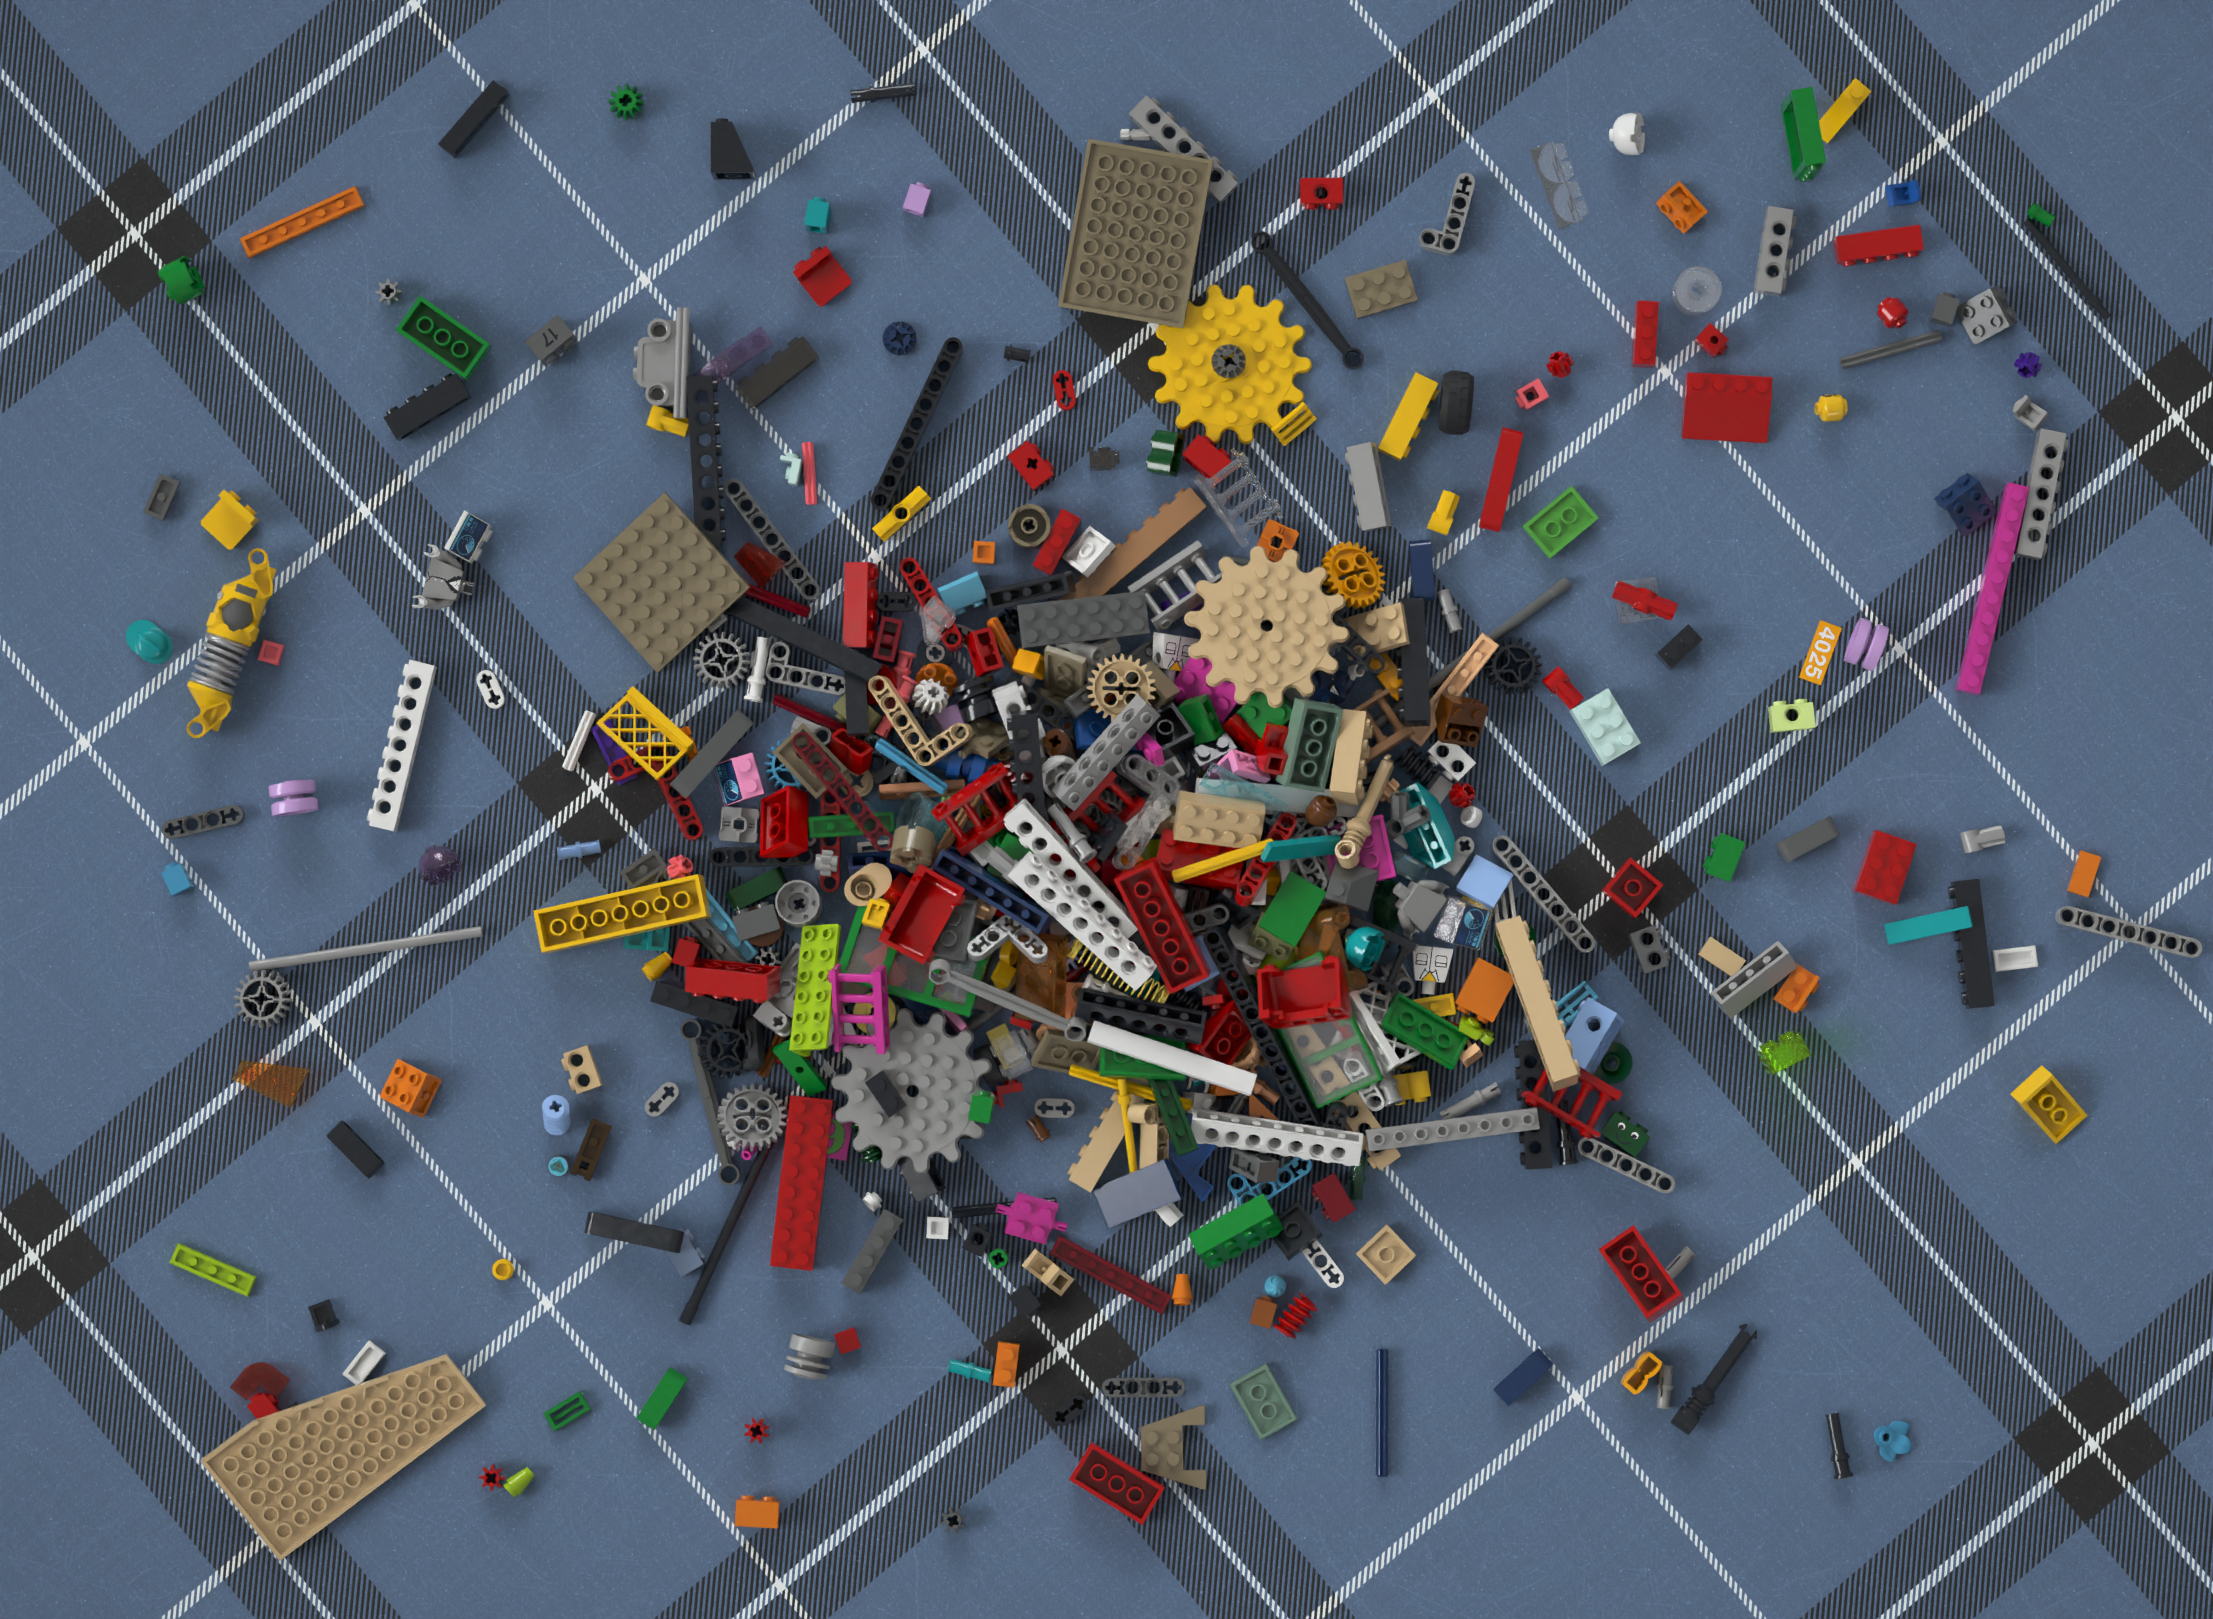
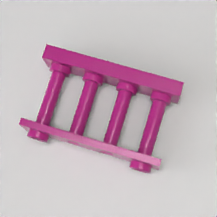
M836 964L829 971L828 975L829 983L832 986L834 1032L832 1033L831 1040L832 1044L835 1045V1052H840L845 1043L873 1044L876 1047V1054H885L890 1049L887 966L878 965L871 974L841 973V964ZM842 982L870 983L873 985V993L871 995L843 994ZM843 1002L871 1003L874 1006L873 1015L844 1014ZM844 1023L872 1024L875 1026V1034L873 1036L846 1035L844 1033Z

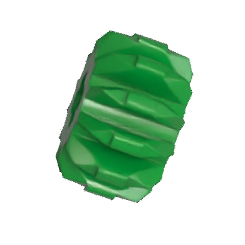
M625 84L624 90L617 86L618 93L614 91L610 93L615 99L608 100V103L613 105L610 111L616 112V118H620L623 114L625 121L628 120L629 114L635 119V111L642 113V109L638 106L645 105L644 100H639L643 96L642 92L636 93V86L632 87L629 91V84ZM629 98L631 103H628L625 107L621 102H625V99Z

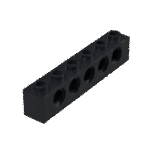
M1036 710L1010 712V718L1006 719L1007 730L1012 733V739H1008L1009 752H1013L1014 760L1010 761L1011 773H1015V781L1012 782V793L1017 794V802L1013 803V807L1022 801L1024 794L1032 793L1034 798L1029 803L1046 821ZM1022 729L1029 731L1028 736L1024 739L1017 737L1018 732ZM1024 750L1031 753L1030 757L1026 760L1019 758V754ZM1026 771L1032 773V777L1028 781L1021 779L1022 773ZM1024 822L1021 824L1025 830L1033 828L1030 823ZM1044 838L1036 839V841L1045 840Z
M1081 987L1075 1017H1080L1087 1023L1093 1024L1095 1020L1122 1030L1201 1045L1207 1012Z
M1535 1040L1517 1041L1518 1045L1514 1046V1057L1518 1058L1519 1067H1515L1516 1080H1520V1088H1516L1517 1101H1521V1109H1527L1526 1098L1521 1096L1522 1092H1533L1534 1090L1526 1087V1080L1529 1077H1533L1538 1082L1545 1069ZM1527 1056L1535 1058L1536 1064L1534 1067L1528 1068L1525 1066L1524 1060ZM1546 1084L1540 1097L1548 1102V1091ZM1539 1106L1537 1107L1540 1129L1536 1132H1531L1530 1130L1519 1132V1144H1523L1524 1151L1520 1152V1164L1524 1165L1526 1170L1552 1168L1549 1112ZM1533 1141H1537L1540 1144V1151L1535 1154L1529 1150V1145Z

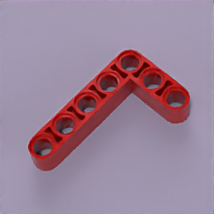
M648 747L636 751V754L638 756H648ZM651 747V750H661L662 756H664V747ZM627 755L611 763L608 769V776L612 781L620 782L645 771L642 766L639 768L634 767L631 763L633 758ZM651 761V768L657 773L664 767V761ZM620 766L624 774L619 777L615 776L612 773V768ZM673 766L670 769L671 776L669 778L661 777L658 783L683 836L688 841H696L700 838L703 827L689 797L685 799L680 794L679 797L675 798L669 794V789L672 787L670 784L678 776ZM681 806L687 807L689 815L686 817L679 815L678 808ZM691 825L696 826L699 831L696 836L689 835L687 827Z

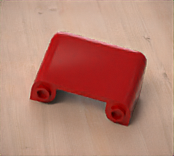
M919 864L877 941L924 965L925 961L930 963L935 954L932 950L935 942L956 905L961 906L966 897L963 894L965 888Z
M1326 956L1319 966L1282 971L1276 965H1266L1262 969H1257L1259 1019L1269 1027L1282 1029L1345 1020L1352 1017L1343 962L1339 957Z

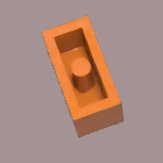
M998 1341L993 1385L1014 1388L1019 1343Z
M741 1495V1499L738 1498L736 1500L735 1526L778 1528L780 1501H775L776 1497L763 1496V1500L754 1499L753 1495Z

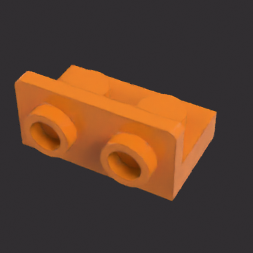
M1680 181L1664 193L1656 202L1661 212L1683 234L1708 212Z
M1796 964L1798 967L1788 975L1773 1000L1793 1013H1797L1798 1010L1800 1012L1804 1010L1808 1003L1806 998L1810 993L1814 994L1820 985L1818 983L1820 977L1812 974L1799 964Z

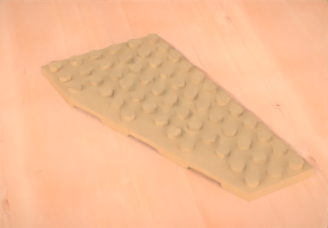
M448 1354L253 1420L203 1457L200 1462L280 1561L485 1407L486 1403Z

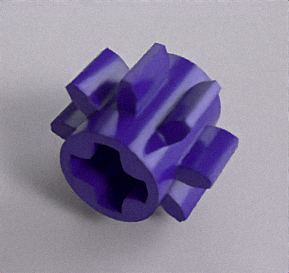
M2031 352L2020 353L2019 358L2016 359L2014 364L2015 367H2018L2017 374L2026 379L2031 376L2036 377L2042 367V364L2038 363L2040 357Z

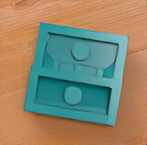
M670 927L625 936L623 949L668 952Z

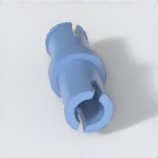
M599 840L580 843L579 841L575 842L576 844L557 847L559 861L574 857L580 859L585 855L601 853Z

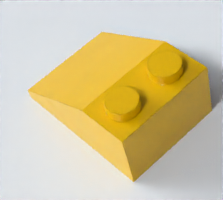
M2042 1065L2010 1094L2055 1144L2088 1116L2053 1074Z

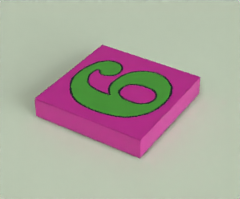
M833 1115L828 1158L847 1160L853 1122L839 1123L835 1115Z

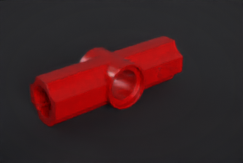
M1619 580L1611 597L1631 605L1635 610L1646 614L1651 613L1669 621H1672L1678 603L1657 596V593L1641 587L1637 588Z

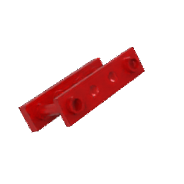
M1001 762L991 766L986 773L945 802L938 803L935 809L931 811L938 822L944 819L956 835L957 839L953 844L962 857L1006 827L1004 817L1014 808L1013 803L1017 802V795L1012 793V788L1004 778L1009 772ZM995 782L999 784L1010 800L1002 808L997 806L986 790ZM978 794L992 812V815L984 821L980 819L969 803ZM961 806L975 825L967 833L963 832L951 815Z
M1111 770L1075 811L1068 806L1063 811L1072 823L1076 819H1080L1090 830L1095 832L1099 825L1085 813V809L1090 804L1094 803L1105 814H1108L1110 810L1116 813L1100 798V793L1105 788L1112 790L1127 805L1117 814L1125 823L1140 812L1146 802L1138 794L1134 798L1130 797L1115 782L1117 775ZM1053 819L1049 825L1059 836L1063 835V832Z
M1581 1067L1578 1081L1582 1083V1088L1568 1114L1558 1108L1568 1087L1557 1090L1550 1103L1540 1097L1549 1080L1545 1069L1533 1092H1522L1521 1096L1526 1098L1525 1102L1533 1107H1541L1580 1131L1579 1134L1587 1139L1598 1138L1601 1133L1594 1130L1607 1102L1619 1100L1622 1095L1621 1091ZM1594 1090L1599 1093L1600 1099L1588 1122L1584 1124L1577 1120L1576 1116L1589 1092Z

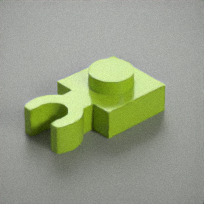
M1462 1015L1458 1021L1459 1031L1476 1041L1480 1039L1484 1044L1490 1046L1494 1040L1492 1037L1494 1033L1488 1029H1483L1475 1018Z

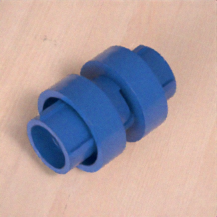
M942 743L941 749L946 750L949 745ZM960 746L937 762L936 768L946 771V778L958 780L960 775L969 777L968 784L986 773L991 766L999 764L1000 759L995 757L987 759L974 753L962 759L959 757L958 752L964 747Z

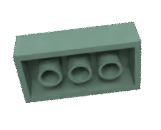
M1295 698L1288 726L1289 731L1283 747L1288 758L1283 774L1276 777L1277 782L1285 787L1324 793L1343 709L1334 704Z

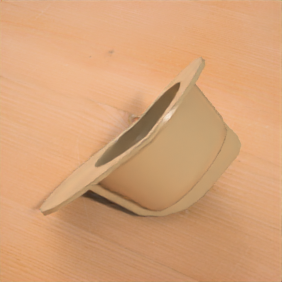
M870 863L846 881L844 894L853 905L859 907L867 906L870 899L877 900V898H880L887 892L892 883V875L883 864Z

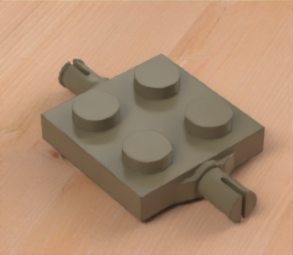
M981 716L971 722L969 725L973 729V736L962 745L964 748L958 752L960 758L965 759L969 754L974 753L989 759L1005 747L1010 738L1003 720L995 723ZM965 728L957 733L961 739L966 735Z

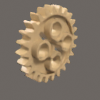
M1114 654L1112 655L1111 662L1104 658L1105 665L1097 663L1100 670H1092L1095 678H1088L1093 683L1092 686L1087 687V689L1093 690V693L1088 695V698L1095 699L1091 706L1098 705L1096 713L1103 710L1104 719L1111 715V722L1128 705L1126 701L1128 694H1138L1146 702L1149 699H1155V696L1150 694L1151 691L1157 690V688L1151 687V683H1154L1156 679H1149L1153 672L1145 671L1147 664L1139 665L1140 658L1133 662V655H1130L1128 660H1125L1124 654H1121L1120 659L1117 660ZM1109 671L1117 675V681L1113 684L1108 683L1105 678ZM1128 673H1137L1139 679L1136 684H1130L1127 681ZM1120 682H1122L1125 687H1140L1141 690H1126L1121 695L1119 690H1103V686H1120ZM1108 693L1115 694L1117 701L1114 705L1106 703L1105 696Z

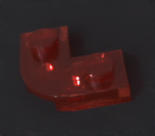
M258 1362L247 1366L230 1388L248 1401L260 1385L278 1397L291 1380L273 1365Z

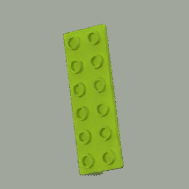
M839 924L802 927L789 1050L803 1057L810 1056L811 1050H824L828 1048L832 1014V986L829 983L828 975L829 971L837 964L841 929Z

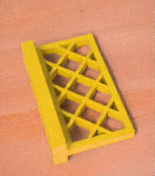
M634 686L627 691V695L597 722V725L657 781L685 754L688 755L694 750V742ZM628 702L633 707V714H621V707ZM645 718L648 721V728H636V719ZM608 719H618V728H608L604 723ZM621 719H633V728H621ZM660 732L664 736V742H651V733ZM621 733H633V742H623L621 740ZM636 733H648V742H636ZM675 746L680 751L676 756H666V747ZM636 747H648V756H638L636 754ZM651 747H664V756H651ZM651 761H664V767L657 773L651 768Z

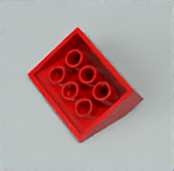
M1687 372L1684 381L1682 439L1767 443L1773 377Z

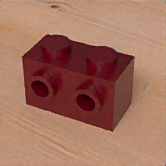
M1334 1172L1312 1185L1313 1190L1310 1192L1316 1202L1321 1201L1324 1208L1321 1211L1327 1221L1331 1219L1334 1223L1356 1210Z

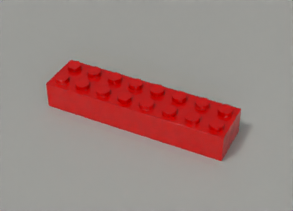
M790 1095L770 1266L813 1271L815 1268L835 1100Z

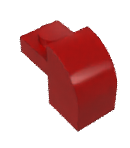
M1266 724L1262 740L1258 739L1256 746V762L1262 772L1277 775L1283 774L1288 755L1283 750L1289 731L1287 726Z

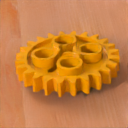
M1348 541L1346 544L1341 542L1333 546L1325 553L1326 557L1321 560L1324 563L1321 567L1325 568L1328 574L1326 581L1322 583L1325 586H1329L1327 593L1333 592L1334 595H1342L1345 598L1347 608L1352 605L1355 609L1360 606L1362 608H1365L1367 605L1370 606L1380 597V593L1384 591L1381 586L1385 584V581L1381 578L1385 576V573L1379 572V569L1383 566L1376 564L1378 557L1373 559L1371 557L1373 551L1367 553L1366 546L1359 549V544L1355 543L1352 546L1351 541ZM1364 570L1367 571V572H1362V573H1360V574L1357 576V573H1359L1360 571H1364ZM1349 575V577L1343 580H1339L1340 578H1344L1345 576Z

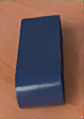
M1431 539L1409 541L1412 597L1424 598V601H1435Z
M1538 1348L1493 1390L1509 1406L1547 1372L1553 1363Z

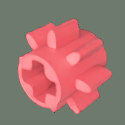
M683 854L668 860L670 865L667 867V872L672 879L692 876L690 872L693 870V863L689 858L683 857Z

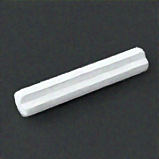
M587 710L584 712L562 765L564 769L568 771L574 770L595 720V713Z

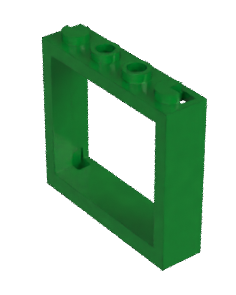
M1813 87L1791 90L1781 104L1794 180L1800 179V182L1813 180V177L1819 173L1826 163Z

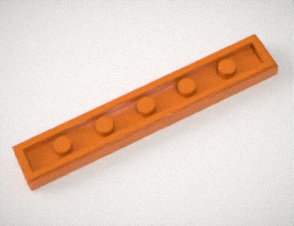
M354 186L240 238V241L250 259L356 211L365 205L357 187Z

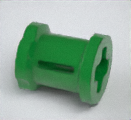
M994 1249L989 1255V1262L994 1268H1001L1008 1261V1255L1003 1249ZM1002 1253L1001 1257L1004 1258V1262L1000 1261L999 1264H996L992 1256Z

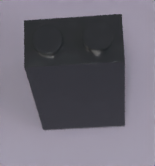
M718 118L716 122H711V174L713 179H756L754 168L733 123L728 122L726 118Z

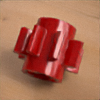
M1557 351L1550 355V363L1546 364L1549 373H1552L1553 377L1557 376L1559 378L1568 376L1571 373L1570 366L1574 365L1571 356L1567 352L1563 353L1562 351Z
M1457 782L1451 786L1452 790L1449 791V800L1452 805L1458 808L1462 806L1467 808L1472 805L1471 801L1475 799V791L1470 784Z
M753 1417L752 1425L745 1424V1427L749 1430L744 1436L750 1435V1443L758 1439L761 1444L763 1436H770L766 1433V1429L770 1425L765 1426L763 1424L764 1418L760 1422H756V1419ZM759 1425L761 1426L760 1431L763 1433L755 1436L752 1427L755 1428Z
M495 1464L491 1465L490 1470L483 1467L482 1469L485 1474L479 1476L484 1481L482 1487L488 1485L490 1486V1491L494 1490L495 1485L501 1488L502 1484L500 1481L506 1479V1476L501 1474L503 1467L499 1470L495 1469ZM488 1473H495L497 1475L495 1478L497 1482L494 1480L490 1482L488 1480L490 1477Z

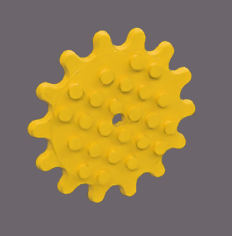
M1210 285L1206 290L1207 301L1204 305L1195 306L1191 301H1188L1184 329L1159 325L1156 328V336L1166 343L1167 349L1163 355L1153 356L1148 361L1150 370L1161 372L1166 377V384L1156 391L1155 399L1160 404L1176 402L1180 406V413L1175 423L1181 430L1188 429L1195 422H1200L1206 428L1205 435L1214 444L1220 441L1222 433L1226 430L1235 431L1242 444H1250L1254 439L1253 428L1256 424L1265 423L1272 428L1283 419L1279 413V408L1283 403L1299 405L1304 401V393L1295 387L1293 381L1297 374L1307 373L1312 368V362L1309 358L1297 356L1294 352V345L1303 339L1305 331L1300 325L1284 327L1280 323V315L1283 313L1285 306L1279 299L1272 300L1265 307H1260L1254 301L1255 290L1250 285L1242 286L1238 296L1234 299L1225 298L1218 285ZM1222 345H1235L1244 352L1246 359L1244 370L1234 378L1221 377L1213 369L1212 356ZM1232 353L1228 358L1233 359L1234 354Z

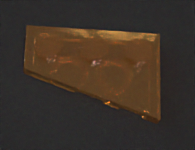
M242 1060L232 1080L291 1108L310 1069Z

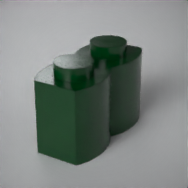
M1156 430L1150 442L1152 451L1146 459L1147 471L1157 475L1177 477L1185 445V436L1177 432Z

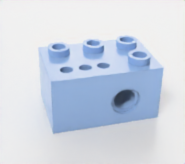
M1588 997L1586 1001L1583 1000L1579 1005V1013L1568 1030L1565 1040L1569 1039L1573 1048L1572 1059H1577L1579 1067L1593 1075L1625 1020L1616 1012ZM1600 1025L1599 1030L1595 1031L1596 1027Z

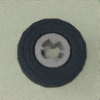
M932 634L920 641L916 655L922 667L930 663H942L950 666L954 660L955 651L948 650L940 636ZM936 647L938 651L942 652L941 656L938 655V659H934L933 656L929 655L930 651L933 652L932 648Z

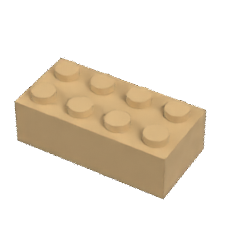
M1343 709L1336 740L1329 790L1335 804L1359 806L1360 799L1364 798L1365 787L1363 786V779L1367 777L1365 758L1369 759L1370 746H1368V738H1372L1373 735L1371 719H1368L1366 711Z
M1179 791L1173 826L1174 840L1242 848L1260 842L1266 812L1265 804L1263 801Z

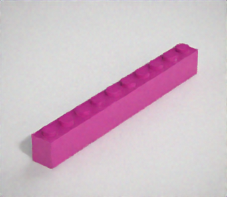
M2010 482L2004 485L1955 691L1975 696L1981 692L2029 487Z

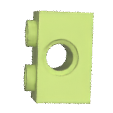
M1807 699L1794 700V704L1786 705V701L1773 702V706L1768 707L1770 733L1813 729L1816 727L1813 702L1807 703ZM1788 710L1796 712L1797 718L1795 721L1787 719L1786 713Z

